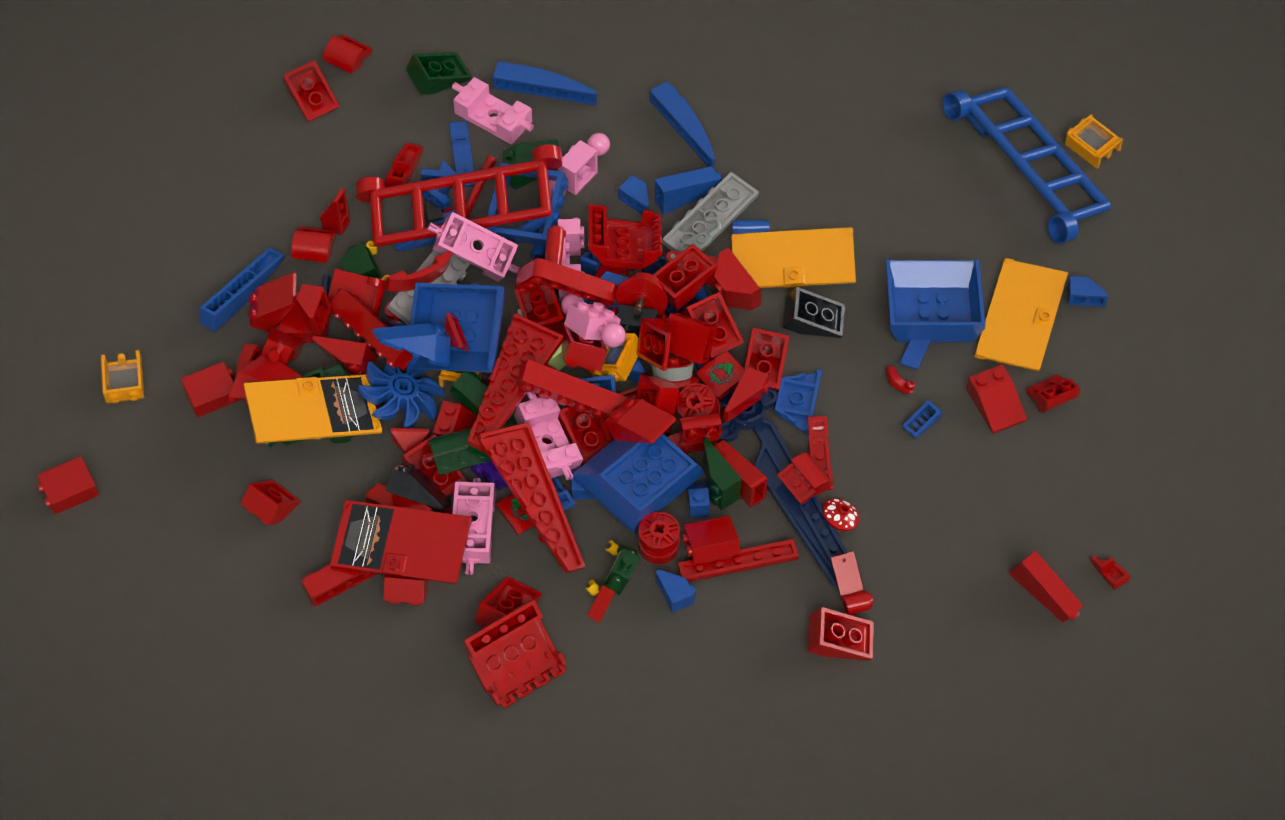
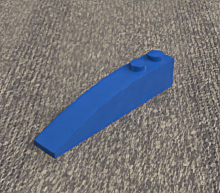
M497 62L493 75L494 89L597 106V91L582 83L535 67Z
M668 81L651 89V104L708 167L712 166L714 168L715 157L703 126L688 105L687 100L681 97L677 89L671 86Z
M271 247L265 250L200 307V324L214 332L248 302L250 294L268 280L285 258V255Z

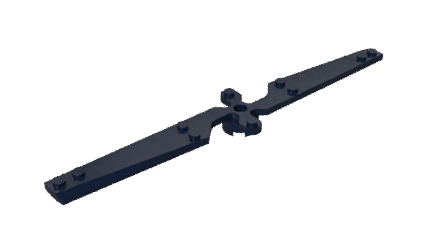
M666 256L658 257L657 261L641 271L653 275L667 264ZM693 297L691 301L678 311L667 303L665 313L667 317L672 313L683 314L682 311L686 307L697 303V301ZM694 362L698 370L701 369L705 364H707H699ZM769 388L767 394L763 393L758 402L729 422L722 423L721 435H719V440L717 441L725 440L729 443L738 438L742 429H752L762 446L755 467L768 478L767 489L831 584L838 587L830 557L848 553L835 529L825 520L822 507L815 495L801 506L777 476L779 472L792 463L793 457L774 424L769 420H765L766 409L775 406L777 402V393ZM733 390L721 400L719 399L724 410L734 393Z

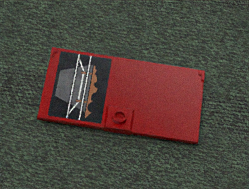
M345 500L330 566L457 584L472 517Z

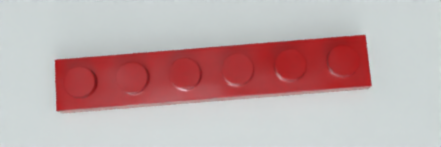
M794 539L742 549L740 550L741 555L698 564H694L693 560L678 562V569L681 577L686 578L688 582L798 560L799 555Z

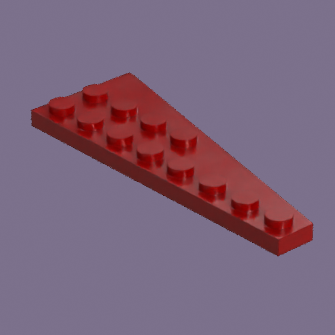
M516 313L513 315V320L508 328L501 353L493 369L489 386L485 391L482 405H480L477 419L470 432L468 445L485 453L477 436L481 433L502 429L527 394L521 387L516 386L521 364L529 359L546 366L564 341L563 335Z
M527 422L479 434L477 436L479 443L564 572L570 573L586 567L530 423Z

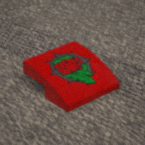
M726 351L705 364L696 374L721 400L734 387H737L745 370Z
M514 494L495 504L505 521L508 520L517 536L534 526Z

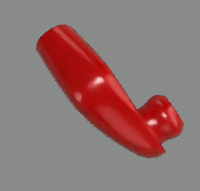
M888 366L885 369L888 382L893 388L904 394L914 392L915 383L912 380L905 381L902 379L894 366Z

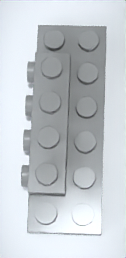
M730 172L716 187H712L708 191L704 199H699L696 206L692 210L689 209L681 221L678 220L674 224L673 229L662 239V244L670 250L678 251L680 244L695 234L715 228L716 223L714 221H704L705 218L714 216L720 219L722 229L713 238L712 243L759 196V191Z
M433 250L417 271L432 266L434 258L441 255V253ZM452 254L446 271L432 283L458 284L456 281L463 280L467 275L465 270L471 263ZM415 289L399 292L387 306L390 312L407 325H410Z

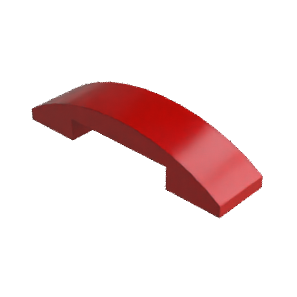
M449 251L435 257L432 266L407 275L403 270L388 276L385 286L386 291H409L415 289V283H432L446 271L452 253Z
M827 416L808 417L809 455L833 482ZM831 485V486H830L828 489H826V490H833V489H834L833 485Z

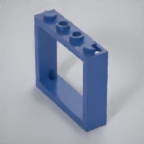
M501 163V166L512 165V164ZM548 170L549 180L556 181L551 199L552 214L546 219L543 234L498 226L485 229L507 240L546 246L547 231L552 226L558 224L560 208L564 205V192L568 189V179L565 173ZM537 171L519 175L537 178ZM511 176L506 177L507 190ZM496 187L487 216L498 214Z

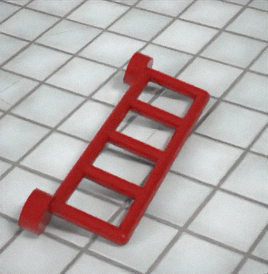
M541 145L533 149V161L385 187L384 180L378 177L359 179L356 182V198L361 202L370 203L373 244L381 247L436 237V233L427 230L428 227H425L422 192L453 186L455 213L467 219L464 184L495 179L498 214L469 219L470 221L483 228L549 217L552 214L548 170H555L562 166L561 148L556 145ZM537 171L540 207L509 212L506 177ZM411 194L414 229L384 235L381 200Z

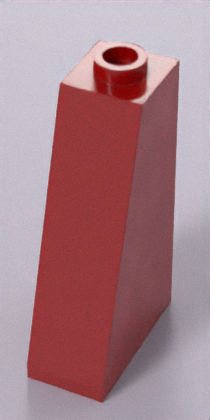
M725 440L714 443L713 446L742 479L740 497L751 508L766 498L768 478Z
M380 483L371 487L365 496L366 503L432 511L430 507L422 503L386 492L387 487Z
M1036 550L1009 572L1012 578L1062 623L1068 619L1073 621L1080 615L1078 610L1083 607L1082 603Z

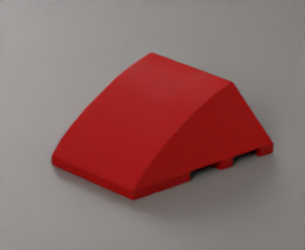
M261 355L238 372L229 395V401H235L236 398L246 399L244 383L295 380L303 377L281 362L271 361L267 356Z

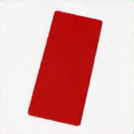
M602 585L587 616L600 623L615 592Z

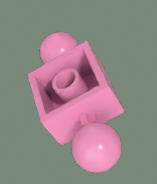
M592 134L587 144L580 140L576 145L571 146L565 156H562L563 164L558 168V171L564 172L568 179L567 191L576 195L598 173L597 156L604 155L610 148L609 138L605 134ZM549 180L551 199L556 181Z
M568 294L563 298L561 309L566 315L564 325L584 340H602L609 347H618L625 341L626 333L620 325L621 319L614 315L613 311L607 310L603 304L598 302L587 304L582 297Z

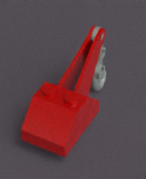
M714 216L705 218V222L714 221L716 223L715 228L695 234L681 243L678 251H669L666 255L667 263L692 244L700 250L708 247L713 238L722 229L720 219ZM729 247L720 252L718 257L708 256L718 267L705 283L714 287L716 293H721L727 307L754 310L762 305L760 287Z

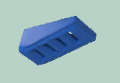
M927 400L902 425V428L914 439H917L943 416L942 411L931 401ZM926 411H929L930 413H932L933 416H932V417L929 416V415L926 413ZM923 415L928 421H924L920 416ZM915 421H920L923 426H919ZM912 424L918 429V431L915 432L909 426Z

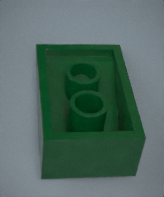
M457 52L413 54L406 68L407 73L421 95L436 94L451 88L455 82L461 84L472 78Z
M558 140L516 144L503 151L502 163L518 164L533 161V149L541 145L558 146ZM513 175L510 178L509 185L517 190L537 180V178Z
M707 438L704 439L703 464L710 495L709 498L714 506L717 505L722 511L740 499L742 479Z

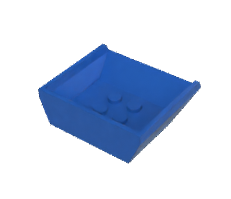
M979 259L885 260L890 330L897 342H910L911 339L931 340V342H973L985 329Z
M415 283L410 325L429 323L433 325L440 324L445 328L446 314L451 313L458 318L470 351L466 352L450 346V365L448 367L427 362L428 358L421 355L418 358L413 357L407 367L412 369L492 373L499 348L505 288L489 285Z
M662 434L652 444L613 440L575 471L573 478L575 482L634 534L639 529V525L644 517L654 512H660L704 475V470Z

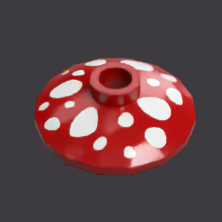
M834 498L825 502L823 506V516L832 527L841 531H850L857 527L860 521L859 513L851 503L843 499Z

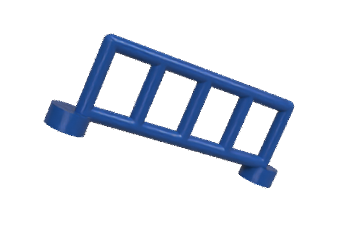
M1003 87L969 97L963 90L950 92L944 96L942 105L945 115L950 120L956 121L966 118L971 114L1054 209L1057 215L1050 217L1048 221V232L1054 242L1063 244L1076 239L1079 232L1077 221L1111 209L1110 201L1009 87ZM1004 98L1018 113L1020 118L994 125L979 106ZM1029 126L1046 146L1019 153L1003 134ZM1054 154L1070 175L1044 182L1028 162ZM1079 183L1096 203L1070 212L1053 191Z

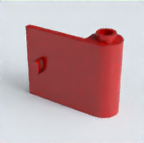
M552 226V228L548 229L545 260L560 265L562 264L564 238L566 237V231L561 226Z
M335 269L328 294L329 304L340 289L343 288L353 294L378 316L387 281Z

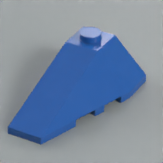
M425 323L374 328L372 331L381 344L399 351L405 349L416 358L421 355L428 358L427 362L443 367L450 365L451 338L447 334L446 329L440 324Z

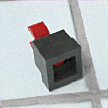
M433 204L425 205L427 225L444 219L442 214L454 210L455 207H449L441 212V207L433 208Z

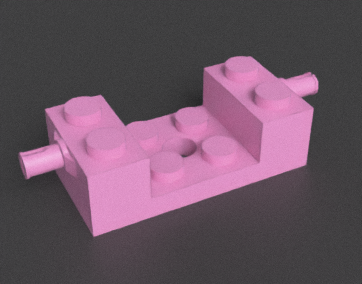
M475 77L464 87L456 82L452 85V89L459 92L453 99L454 113L511 145L525 129L530 132L533 130L534 125L531 124L532 108L518 100L513 106L489 94L488 84ZM492 113L497 114V116L490 117L489 115Z
M454 212L446 217L441 227L433 223L429 224L427 230L437 234L433 250L441 254L450 251L453 255L483 269V275L497 282L505 277L507 270L515 274L518 273L520 267L511 264L518 247L517 244ZM474 241L481 243V250H476L473 247Z
M578 217L558 219V226H561L566 231L561 265L581 272V264H570V256H581V248H585L584 226H580V219ZM559 290V301H562L570 293Z
M527 392L529 401L520 403L517 406L514 414L518 425L530 423L550 477L554 478L564 475L566 480H571L574 477L572 469L580 468L583 458L576 443L569 444L558 420L561 410L556 400L537 397L535 392ZM548 438L551 440L552 443L546 444L542 441V439Z
M473 478V482H455L453 514L462 516L474 515L478 517L476 521L471 523L462 563L466 564L465 574L469 575V568L470 575L474 573V564H490L492 519L496 498L495 483H482L480 478H477V482L476 478Z

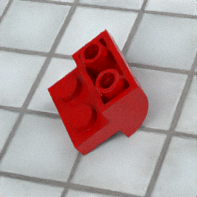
M334 35L325 47L322 60L352 74L361 67L362 61L372 54V48L345 35L340 37Z
M299 226L298 230L294 231L291 258L319 263L328 262L332 253L335 230Z
M1059 374L1026 389L1027 395L1037 403L1038 411L1042 413L1074 400L1080 394V388L1070 378H1062Z
M719 413L684 417L678 420L681 446L702 443L706 438L710 442L719 440L722 427Z
M802 453L791 460L792 463L777 474L778 478L801 506L817 494L819 496L833 485V482L809 453Z

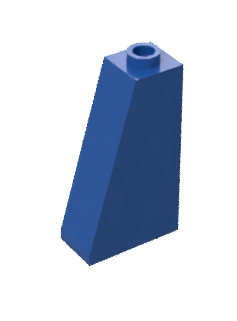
M711 166L658 178L655 180V203L664 215L707 196L708 191L722 181L721 175Z

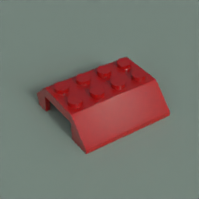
M588 204V249L604 266L642 270L663 255L660 214H654V211L643 210L641 222L608 219L607 206Z
M534 599L463 640L466 655L485 692L496 706L500 704L503 709L516 702L514 695L520 700L533 692L531 685L538 689L550 682L549 674L555 679L566 672L564 668L566 661L562 653L556 651L540 620L543 618V615Z

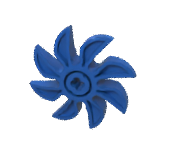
M369 361L366 367V377L371 386H358L359 393L368 402L375 405L387 402L373 412L372 416L375 418L391 420L396 417L398 410L401 409L404 416L403 428H411L416 423L419 410L434 421L437 414V406L432 396L443 397L445 394L442 387L430 378L424 377L416 380V378L429 369L406 367L404 373H402L399 367L393 368L385 363L382 372L371 361Z

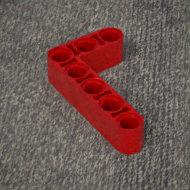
M534 259L520 268L517 273L515 289L520 292H531L544 284L603 305L612 306L615 303L616 284L545 259Z

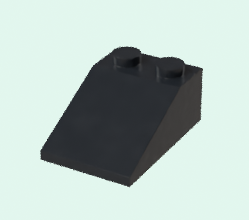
M796 287L785 299L783 328L798 334L841 338L843 337L845 304Z
M404 462V464H400L392 469L386 492L439 510L450 505L451 500L421 470L416 469L415 465Z

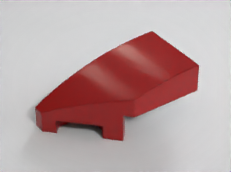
M1092 556V564L1114 590L1130 581V574L1118 563H1114L1115 558L1109 557L1108 560Z

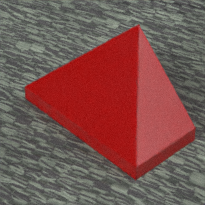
M451 313L446 314L445 329L451 338L450 346L466 352L470 351L458 318Z
M391 428L392 442L406 454L430 438V429Z

